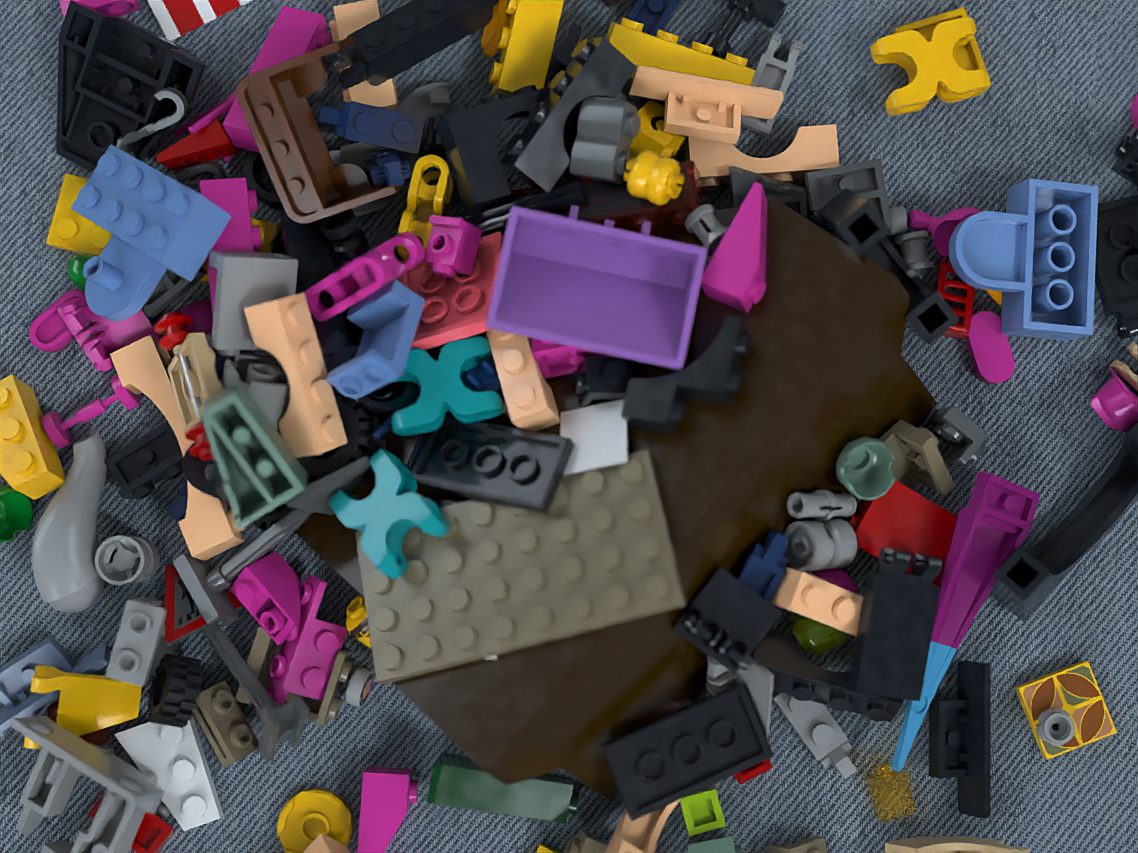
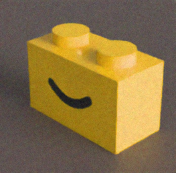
M650 99L637 112L640 116L641 124L638 135L633 137L630 145L632 157L636 158L642 151L650 150L661 157L671 158L672 155L675 156L686 140V137L683 135L663 132L665 107L653 99Z

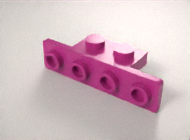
M308 574L305 582L301 583L300 622L285 639L280 653L275 655L270 666L271 678L266 691L272 700L277 701L280 706L284 705L288 692L323 701L337 654L341 651L347 634L344 625L315 617L327 582L312 574Z

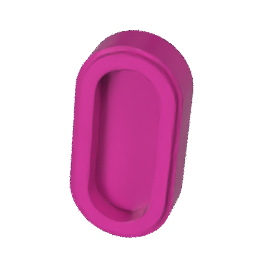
M80 290L66 292L32 322L29 329V338L37 349L48 353H55L65 348L75 339L56 309L85 294V292Z
M980 311L972 315L969 336L965 340L975 373L981 381L987 384L1004 382L1013 374L1015 362L1007 335L1001 334V319L990 311Z

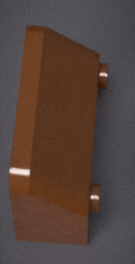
M353 36L244 77L237 86L238 102L284 210L289 218L297 223H311L397 193L409 181L406 178L404 179L405 184L389 187L387 183L372 185L367 171L361 165L347 162L334 166L306 98V95L318 91L325 84L327 72L321 57L354 44Z

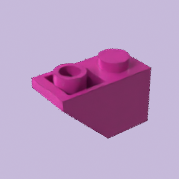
M277 551L247 565L230 587L233 594L277 645L283 643L300 622L301 579Z

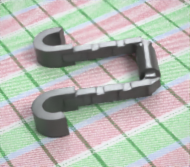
M167 87L157 92L154 96L158 100L169 98L176 103V113L163 117L155 123L152 122L143 126L139 130H134L124 137L120 136L116 147L135 157L133 151H129L127 148L128 143L131 144L144 136L147 137L160 129L167 128L183 118L187 112L188 103L181 91L176 88ZM212 160L196 163L185 168L183 171L180 170L169 175L170 178L181 182L201 172L209 171L214 174L216 179H227L225 169L221 164Z

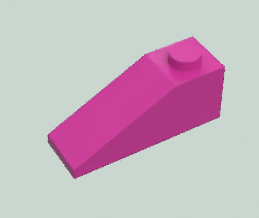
M754 182L704 271L700 283L706 297L746 314L753 303L757 304L761 300L766 288L768 201L762 184Z
M368 766L364 770L357 853H384L408 813L411 803H417L419 780H413V769Z

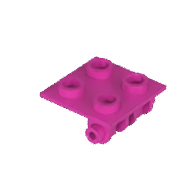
M85 294L56 309L97 372L101 370L106 372L114 367L110 356L111 353L149 335H152L157 340L161 339L142 308L126 320L109 321L91 311L87 305Z

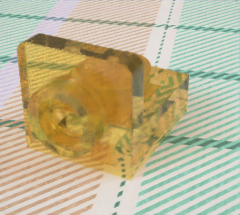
M892 763L876 766L873 768V774L864 776L877 820L880 823L917 813L907 781L911 779L909 772L905 768H902L899 773L892 770Z

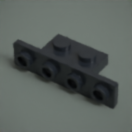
M962 660L958 662V698L932 699L929 705V776L935 778L958 777L959 813L981 819L990 818L991 666L989 663Z

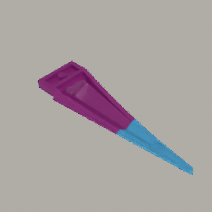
M978 472L967 508L961 507L941 579L920 701L909 700L891 765L892 770L898 773L902 770L935 692L969 626L993 587V575L1013 555L1029 532L1041 494L993 474Z

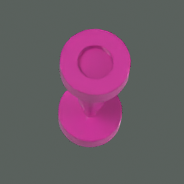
M116 375L111 378L115 394L104 400L101 398L94 400L76 410L77 415L66 421H63L55 411H51L41 417V422L51 441L58 448L62 449L73 443L69 427L80 421L82 423L88 422L106 412L107 406L118 400L128 410H132L141 405L139 395L124 388L119 376Z

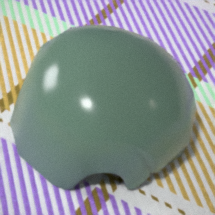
M862 437L847 443L843 447L836 462V474L838 480L852 495L858 499L871 501L884 496L894 485L896 479L891 470V463L895 458L882 441L876 438Z

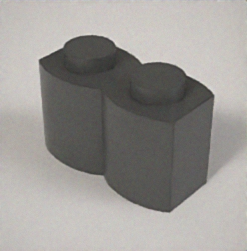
M585 98L579 114L578 135L572 149L570 173L580 179L622 185L624 172L630 173V170L625 169L632 158L630 145L633 137H636L640 130L641 121L639 114H637V108L624 101Z

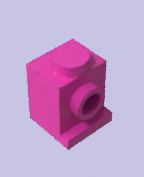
M430 215L428 222L433 224L423 262L433 266L431 272L440 276L454 278L455 272L471 275L482 230L461 218Z

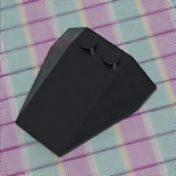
M70 0L59 33L56 154L94 172L99 159L106 153L110 145L116 147L120 136L124 137L134 130H139L143 126L152 122L155 123L163 117L176 113L177 106L173 100L169 98L158 100L154 96L161 89L167 87L176 88L183 93L189 105L194 99L206 65L188 49L125 18ZM171 126L160 129L147 137L144 136L131 144L128 143L127 148L129 151H133L138 160L143 162Z

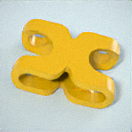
M965 17L941 22L932 30L931 35L927 39L918 31L906 30L882 37L870 47L872 59L878 65L897 64L904 68L909 76V85L894 90L884 102L888 115L895 116L920 111L935 94L943 102L955 103L979 96L992 86L990 76L986 70H965L958 66L953 58V49L967 44L977 32L973 18Z
M426 155L416 162L408 190L407 209L403 212L398 234L406 231L413 233L421 242L424 253L433 224L428 222L430 215L449 217L455 193L448 164L441 157ZM429 167H436L440 170L430 171L423 175L424 171ZM397 245L396 250L403 262H407L410 256L409 250L403 245Z

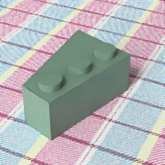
M240 379L205 399L200 415L214 459L217 461L225 494L229 498L238 531L305 490L307 473Z

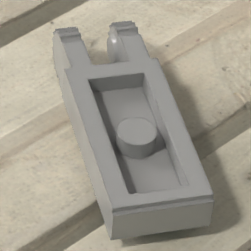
M774 31L766 53H762L751 86L782 91L784 99L795 72L796 66L794 64L803 42L795 40L788 52L787 62L774 58L773 55L780 46L782 34ZM778 111L771 120L741 115V127L768 137Z

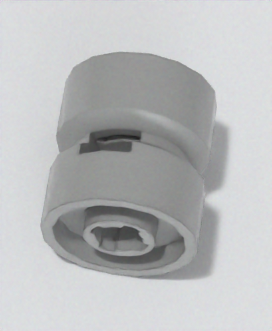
M843 519L793 522L785 531V534L790 538V542L784 551V556L787 557V562L793 569L812 571L842 568L851 564L856 556V535L850 524Z
M119 535L110 537L102 542L95 556V566L100 577L106 582L115 585L138 584L147 581L158 570L160 561L159 552L154 543L140 536Z

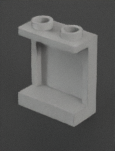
M211 250L209 266L217 269L213 331L212 334H205L207 344L215 348L216 353L221 355L237 356L240 355V350H253V353L256 355L273 356L268 351L255 347L244 308L295 295L298 260L278 253Z
M149 596L127 599L105 677L142 686L147 683L149 675L156 677V668L160 666V660L164 658L165 654L177 655L180 641L172 646L165 645V617L167 613L165 598Z

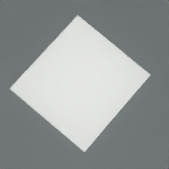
M625 398L561 412L560 436L571 438L575 444L563 475L627 462V423L621 416Z

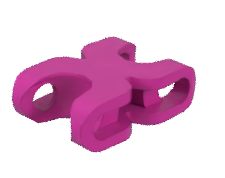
M402 232L306 290L304 294L310 314L318 321H326L420 264L424 260L425 253L419 239L411 232ZM403 245L409 250L410 256L407 262H401L395 257V246ZM321 291H327L332 295L334 299L333 307H324L320 303L319 295Z

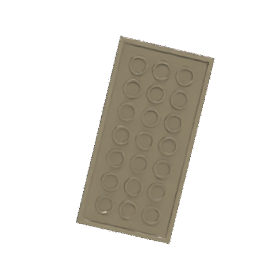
M648 449L627 455V462L563 475L548 514L477 499L440 508L450 522L451 529L442 538H437L436 535L423 532L419 526L408 530L402 541V551L409 563V568L398 580L384 575L373 564L361 548L360 539L363 532H355L376 681L382 685L686 606L653 460Z

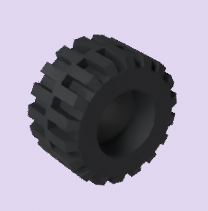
M340 392L334 394L343 427H345L348 443L341 445L335 454L323 459L322 454L296 458L306 471V482L310 484L365 456H368L370 459L381 448L386 449L385 440L380 437L375 439L372 436L373 432L381 426L378 424L379 419L372 412L364 409L357 401L346 397ZM371 465L356 487L360 488L365 485L364 478L366 476L372 478L375 475Z

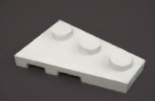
M193 716L191 720H188L186 727L183 726V728L147 722L114 734L141 772H150L157 776L158 782L156 786L164 791L161 800L184 831L218 820L224 816Z

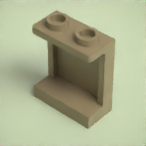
M259 626L247 665L266 690L271 678V662L275 655L280 653L283 643L277 645L262 626ZM341 648V651L338 652L323 701L288 692L284 704L300 696L308 707L306 719L316 721L315 725L321 727L328 724L330 719L335 720L342 704V698L337 697L341 682L347 684L354 665V661L349 660L351 650ZM239 685L235 700L249 705L252 704L250 698Z

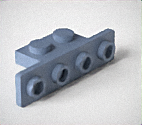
M50 635L0 667V701L5 706L0 709V739L11 729L9 726L11 718L36 716L43 709L44 705L55 698L59 700L60 690L49 693H34L30 691L36 665H49L68 673L100 675L108 667L111 648L107 643H103L74 662L53 636Z

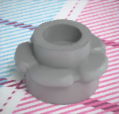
M1055 708L1053 711L1047 709L1038 717L1039 725L1036 727V730L1042 741H1048L1052 746H1062L1072 739L1075 733V726L1069 713L1060 708ZM1054 723L1058 725L1057 730L1052 729Z

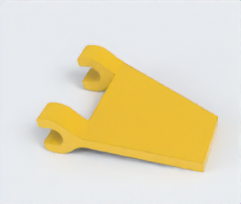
M36 665L30 691L34 693H49L60 690L56 723L77 737L138 718L142 686L100 675L68 673L49 665ZM25 736V748H43Z

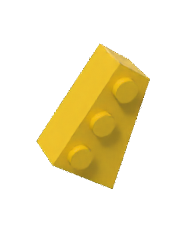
M10 375L0 380V474L13 489L35 500L60 488L66 475L54 443L43 428L41 422L43 414L34 390L14 375Z

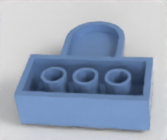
M110 145L106 153L99 159L97 167L85 186L81 188L75 202L71 206L72 210L113 234L100 256L90 258L83 268V275L87 278L85 286L87 305L91 311L109 321H123L135 315L145 305L167 269L172 270L191 282L232 215L201 194L117 147Z
M1029 178L1007 188L1006 213L995 211L979 212L961 221L954 229L949 241V258L956 274L972 287L1003 291L1001 334L1064 341L1093 335L1098 186Z

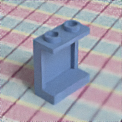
M395 279L350 306L346 318L363 328L364 332L355 359L329 372L326 381L338 388L341 394L356 400L401 377L426 300Z

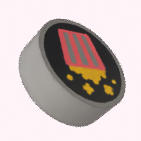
M362 667L355 670L346 691V701L348 704L359 708L365 704L374 680L373 671Z

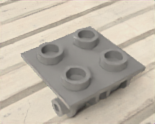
M708 655V672L706 675L707 697L738 683H744L765 736L769 735L774 675L755 660L747 670L740 667L734 674Z

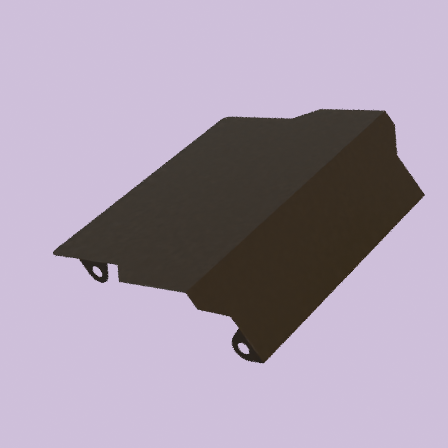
M562 173L554 186L566 182L564 173ZM580 178L574 179L578 180L581 184L597 182ZM614 183L595 184V185L583 186V188H589V187H595V186H601V185H607V184H614ZM628 188L584 195V197L626 191ZM685 188V195L682 198L672 199L669 202L684 199L687 195V189ZM690 191L688 199L682 203L577 220L604 226L605 219L615 221V229L640 234L643 222L647 221L651 222L649 236L703 248L704 244L696 234L688 232L684 225L687 217L695 209L708 203ZM633 196V197H626V198H620V199H614V200H607V201H601V202H595V203H589V204H582V205H576V206L582 207V206H588V205H594V204H601V203H607V202H613V201H620V200H626V199H632V198H638V197H634V196ZM777 199L768 201L766 288L761 300L757 304L753 303L746 314L706 297L700 285L682 368L684 369L695 362L708 350L718 336L726 316L742 318L747 332L751 334V346L748 356H742L739 370L742 371V383L739 393L733 394L730 406L684 399L687 402L686 417L682 424L678 423L675 435L630 428L627 424V455L648 449L652 456L686 606L499 654L497 659H480L392 682L480 768L506 786L563 768L584 784L613 801L619 794V791L600 745L691 705L706 687L708 654L674 631L672 627L718 568L721 566L735 577L748 552L752 550L756 542L763 545L772 528L785 533L787 527L793 522L816 520L813 517L797 518V516H791L788 511V500L792 494H812L817 490H828L833 494H851L838 480L836 474L837 459L847 443L862 437L879 439L900 419L917 428L937 404L917 374L901 355L906 324L905 314L908 311L910 296L897 277L865 256H858L851 247ZM646 203V204L626 206V207H620V208H614V209H607V210H601V211H595V212L582 213V214H578L577 216L588 215V214H594V213H601V212H607V211H613V210H620V209H626V208H633V207H639V206H645V205H652L653 203ZM570 206V207L559 208V209H556V210H553V211L563 210V209H569V208H571V206ZM741 206L721 210L715 209L716 217L724 227H730ZM706 255L703 273L713 256ZM631 359L633 378L636 379L658 378L680 371L679 369ZM573 373L545 379L552 389L560 419L561 412L583 408L579 406L578 394L573 393ZM502 391L499 395L504 402V411L499 416L479 422L519 429L511 422ZM593 399L588 406L619 399ZM396 410L373 414L379 419L378 424L381 425ZM447 411L445 414L446 416L454 417L450 411ZM560 423L537 432L560 436ZM391 428L382 437L386 441L385 450L398 457L406 466L420 434L400 436L395 434ZM341 446L323 453V459L335 454ZM376 474L372 478L366 476L364 478L365 485L360 488L355 486L351 494L356 495L361 501L369 497L376 487ZM417 487L415 492L423 498L434 501L439 508L472 499ZM284 502L277 506L276 512H280L286 506V503ZM312 513L308 516L309 520L307 523L303 522L300 525L301 528L295 533L364 597L355 532H358V530L345 526L336 513L334 515ZM844 516L832 517L831 519H843ZM787 562L786 567L792 568Z

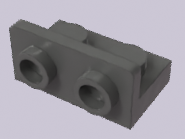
M954 405L936 409L927 421L934 426L931 431L936 437L946 444L951 442L955 444L944 457L949 466L964 465L967 461L972 464L985 451L986 446L982 443L989 434Z

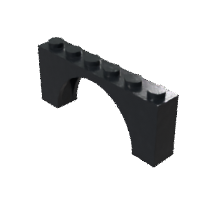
M1138 423L1127 433L1121 448L1108 468L1078 505L1037 544L1027 550L1019 547L993 575V597L1020 620L1024 621L1138 500Z

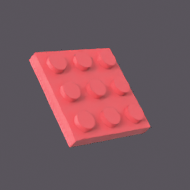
M501 231L480 237L471 275L455 272L454 278L440 276L431 272L433 266L424 262L398 277L400 283L426 300L410 350H427L451 341L492 330L485 328L504 243V236Z

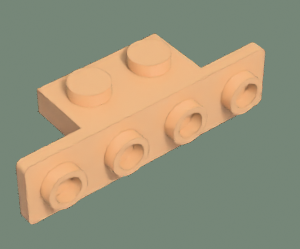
M637 66L629 89V94L665 101L663 132L735 145L740 137L741 115L771 120L775 117L783 102L782 91L645 66Z

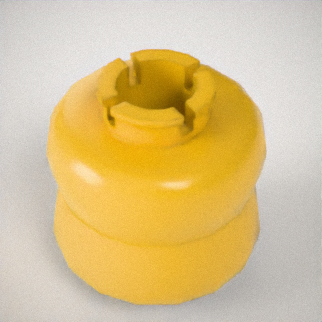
M650 150L642 151L636 158L632 157L625 168L630 170V173L624 172V181H627V188L632 196L647 199L651 203L660 206L668 203L671 197L676 199L682 189L677 184L684 183V175H680V165L677 160L661 157Z

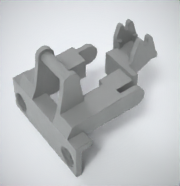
M44 715L11 718L9 722L10 727L43 747L19 800V803L24 805V808L17 822V830L23 835H29L37 829L43 817L63 814L77 778L87 775L108 788L90 829L80 831L74 845L66 840L44 844L41 852L128 853L145 812L155 813L164 794V791L156 786L158 782L157 776L150 772H141L117 757L114 749L109 746H99L85 742Z

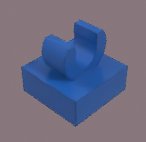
M491 357L480 365L469 369L463 377V384L472 392L494 391L499 394L503 391L495 362Z

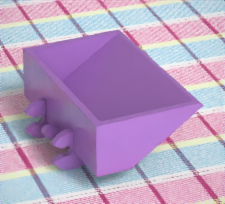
M574 205L571 206L569 218L511 206L485 328L682 370L707 248L649 236L651 222L647 221L643 222L640 234L615 229V221L605 219L604 226L578 221L579 207Z

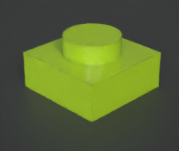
M715 786L699 790L680 800L689 836L726 827Z

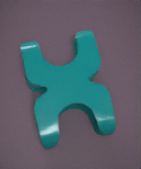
M472 337L448 342L441 348L438 361H434L424 350H410L402 376L392 382H414L421 387V396L414 405L396 411L391 420L393 432L400 436H409L435 431L443 425L447 411H450L458 422L464 424L499 416L505 407L503 399L498 393L494 391L472 392L463 385V377L469 369L490 359L492 351L489 340L484 337Z
M381 448L370 458L369 462L377 477L376 487L371 495L361 501L356 495L343 492L339 488L328 499V502L345 526L363 532L360 539L361 548L373 564L384 575L398 580L409 568V563L402 551V541L408 530L419 526L423 532L436 535L437 538H442L451 529V524L434 501L423 498L415 493L417 490V480L399 458Z

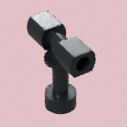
M727 0L729 1L727 7L730 10V14L716 34L708 32L701 43L714 48L711 55L725 59L727 52L730 53L732 49L728 41L742 21L750 22L755 17L773 29L783 16L787 4L781 0Z

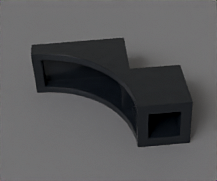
M726 316L713 344L699 359L684 369L658 378H630L621 413L622 418L629 427L675 435L678 423L682 424L686 417L687 402L684 399L730 406L733 394H738L741 388L742 371L739 370L742 356H748L751 346V334L747 332L742 318Z

